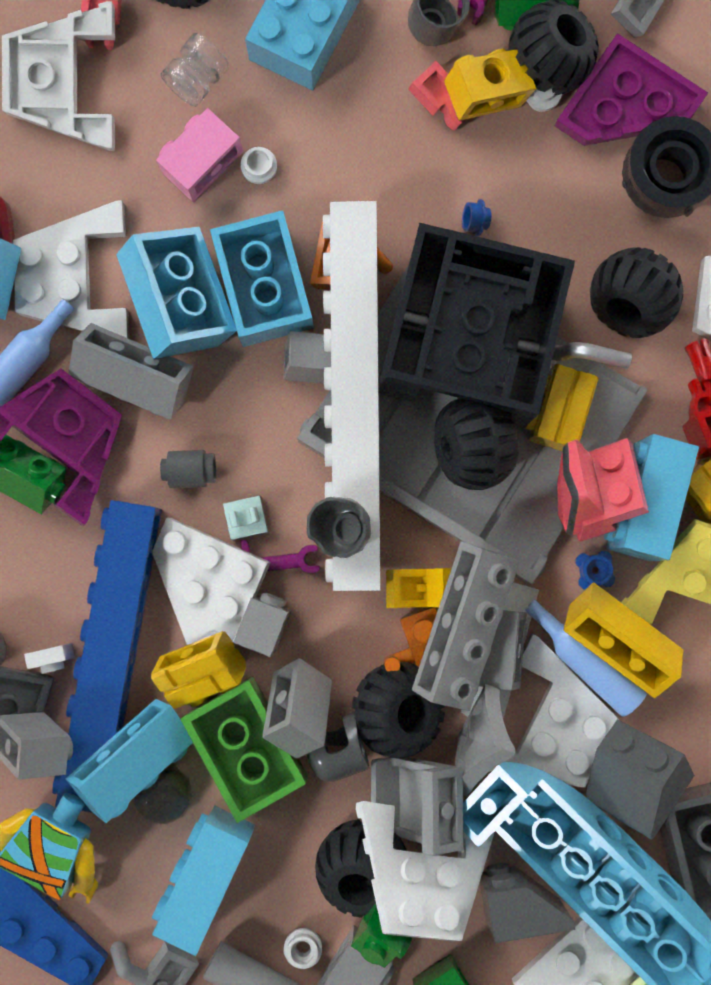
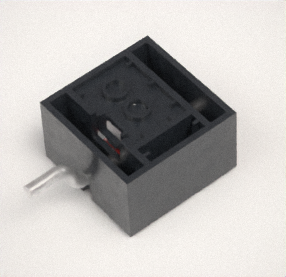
M419 223L381 374L378 393L415 402L419 388L486 404L510 413L516 427L524 429L539 415L552 360L566 361L571 358H583L628 369L632 360V354L582 342H571L561 346L555 345L575 260Z

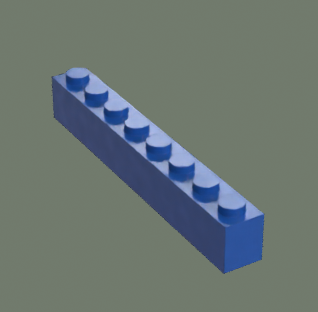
M110 500L109 508L105 507L103 510L101 529L105 530L103 544L97 546L94 556V566L98 567L96 582H91L87 594V603L91 604L89 619L84 620L80 633L81 642H85L82 657H78L73 672V678L78 680L75 695L72 694L70 696L66 710V716L71 718L67 734L72 740L73 754L71 760H67L66 775H59L54 778L52 793L57 794L55 807L59 804L64 793L78 796L65 778L124 727L154 559L152 551L157 541L162 509ZM85 804L82 811L92 813Z

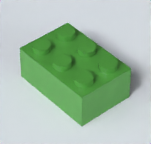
M253 676L226 693L220 694L188 712L180 719L237 823L305 785L308 774L299 758L296 759L262 738L268 702Z

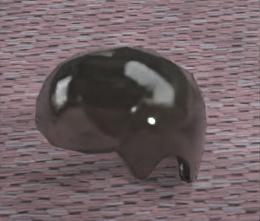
M171 763L159 774L157 781L151 787L140 791L134 797L136 809L151 823L170 824L185 815L191 805L192 786L190 780L178 769L175 763Z

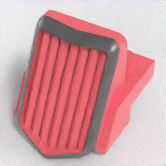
M628 438L589 452L576 439L566 443L562 449L557 482L558 517L566 533L572 536L577 534L580 542L616 531L615 523L649 513L633 444Z

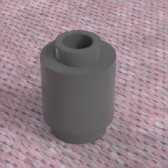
M205 450L168 451L167 459H161L160 462L162 481H168L169 488L206 487L207 483H215V454L206 453Z

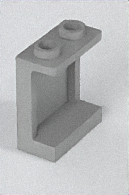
M386 757L371 761V802L395 806L394 832L398 837L421 843L422 853L432 856L463 850L462 767L410 757Z

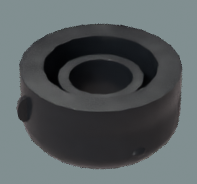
M673 116L660 118L640 132L626 154L622 169V186L635 206L655 217L673 218L682 215L688 217L710 196L711 131L690 118ZM666 159L674 162L681 169L684 180L672 183L663 179L657 171L656 161Z

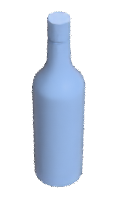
M64 299L58 303L54 311L40 325L19 332L0 354V407L15 397L50 354V341L53 334L64 322V319L75 309Z
M535 599L525 608V611L534 620H537L550 634L557 656L620 716L625 717L642 703L647 692L563 631L565 624L558 621Z

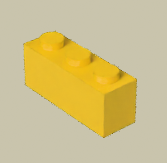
M593 582L569 605L563 631L653 698L659 696L681 678L684 649Z

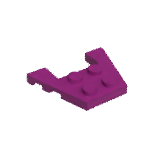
M60 368L0 407V441L10 428L14 427L77 474L76 478L55 504V507L81 526H84L89 520L91 506L98 492L101 482L100 478L106 460L109 457L122 414Z

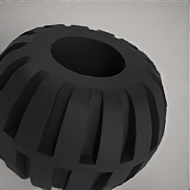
M545 1L532 6L524 12L512 29L508 51L518 50L516 59L520 66L524 64L527 66L528 70L525 73L533 79L536 89L546 92L552 88V93H555V95H564L580 87L591 74L593 67H595L599 52L598 38L594 34L595 29L591 22L589 23L586 20L587 17L582 11H577V7L571 4L568 6L565 1Z
M633 247L618 251L604 260L594 273L590 287L592 309L595 313H598L597 318L602 323L607 324L608 328L617 331L622 336L627 337V335H630L631 338H644L659 333L674 321L680 311L684 291L681 275L678 274V270L672 262H667L668 258L662 254H654V250Z
M461 398L449 402L442 408L435 422L434 443L440 467L450 482L469 490H485L500 484L511 475L518 461L519 439H517L516 425L513 423L514 420L510 413L497 409L494 406Z
M400 662L398 671H386L384 664L374 668L358 685L356 689L359 692L358 697L353 696L352 708L355 709L353 711L355 716L353 717L357 722L358 735L372 751L382 756L406 758L422 752L432 744V740L436 739L440 733L439 723H444L445 712L441 709L445 706L432 703L412 691L419 669L415 664Z
M356 819L337 826L326 836L317 852L315 872L321 893L331 906L336 905V909L344 914L349 912L352 913V917L362 918L364 915H367L376 903L371 882L375 878L370 855L365 854L362 839L366 837L363 823ZM394 832L393 849L407 851L401 838Z

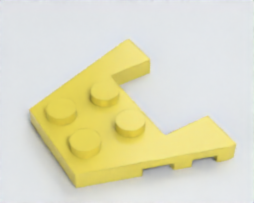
M694 519L675 540L670 560L660 561L650 574L646 573L638 582L639 586L628 598L625 597L621 603L649 624L653 623L667 590L711 604V524Z

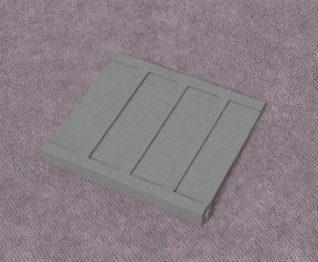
M408 267L378 313V391ZM557 336L555 345L561 346L568 343ZM571 358L566 361L552 360L550 369L555 364H560L573 368L576 371H583L599 377L580 439L582 446L589 452L615 443L648 389L642 385L635 384L600 362L583 358ZM419 388L415 402L378 393L379 493L459 542L462 541L519 560L515 577L526 584H533L536 578H539L544 572L546 556L564 528L558 517L557 482L562 451L530 442L531 430L516 427L517 439H519V455L516 467L511 475L500 484L489 489L469 490L454 485L445 476L440 467L439 459H437L434 443L436 418L442 408L449 402L457 399V397ZM331 390L316 413L309 419L306 418L300 428L301 433L297 437L300 444L325 458V443H332V428H325L324 406L332 405Z

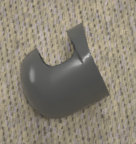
M413 0L408 11V26L412 36L426 46L436 47L447 43L455 35L459 26L469 12V0H461L463 7L459 20L457 11L449 0Z
M355 712L343 716L344 727L332 732H326L323 747L306 754L311 769L321 780L334 782L370 769L365 747L358 735L357 722L353 717ZM328 746H346L334 753H330Z

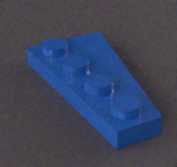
M0 868V946L69 985H93L109 954L74 920H68L57 909L58 905L48 895L44 897L34 886Z

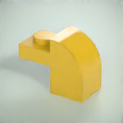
M452 568L386 570V607H439Z

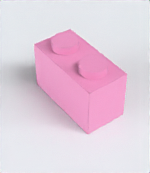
M207 108L201 115L197 114L187 122L184 132L175 141L171 140L163 146L156 161L162 174L194 203L243 153L240 137Z

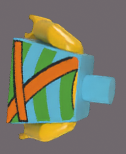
M64 793L56 808L48 803H43L37 809L25 808L3 820L0 824V868L59 901L74 883L68 894L69 897L74 898L76 893H81L86 897L85 903L89 904L98 888V882L94 878V846L88 840L91 828L77 820L85 805L82 799L74 794Z

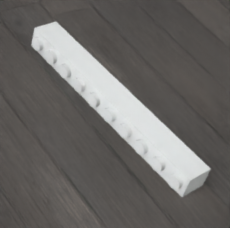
M330 202V215H323V238H330V253H323L324 276L331 277V291L323 292L324 314H331V329H324V352H331V367H324V389L331 390L332 405L324 406L325 428H332V443H325V467L332 466V482H325V498L342 497L358 502L370 517L371 537L364 549L351 557L326 559L325 575L326 582H333V591H380L377 202Z

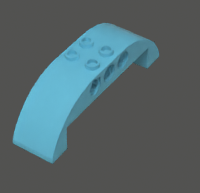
M503 762L463 803V832L479 847L496 831L647 985H711L710 919L690 895L605 812L583 794L545 771L525 764Z

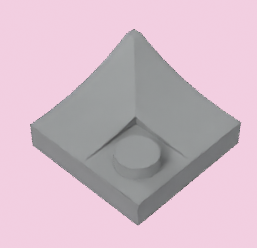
M487 684L484 685L458 736L455 766L463 768V796L468 797L474 786L489 771L512 758L515 754V747L503 722L500 707V689Z

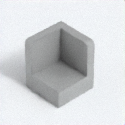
M290 331L284 345L283 380L324 384V367H331V352H324V334Z

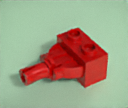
M701 339L699 341L700 345L697 340L685 347L697 378L688 383L692 398L688 409L689 420L682 428L688 443L699 446L696 460L711 456V348L708 339Z

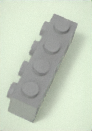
M460 542L412 691L432 703L470 711L474 697L478 692L479 682L486 661L491 652L498 624L503 616V609L511 585L515 580L519 560L472 544Z

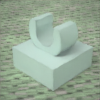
M261 496L223 503L232 541L268 533Z

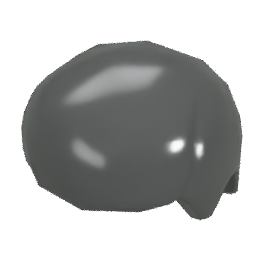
M327 497L316 503L308 514L307 535L309 539L313 540L321 548L324 554L332 557L348 558L362 551L370 539V517L367 511L353 499Z

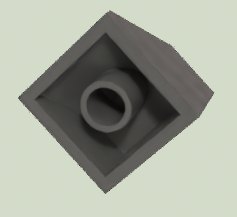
M617 719L596 749L586 798L604 812L653 840L695 775L685 754Z
M497 863L486 867L487 871L482 872L480 888L485 917L495 944L576 930L574 920L561 900L516 866L509 867L507 863Z

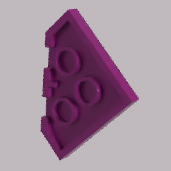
M617 33L595 64V67H593L591 74L581 84L563 110L554 126L584 146L637 137L645 127L660 118L679 116L691 119L708 92Z

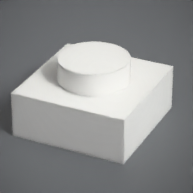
M72 643L24 654L27 669L40 667L42 674L65 668L63 661L75 658Z

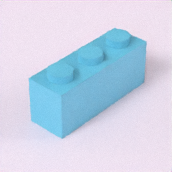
M155 699L65 779L90 811L107 823L111 818L121 815L127 809L129 802L140 791L151 787L166 767L180 760L187 753L188 747L193 742L181 722V718L172 706Z

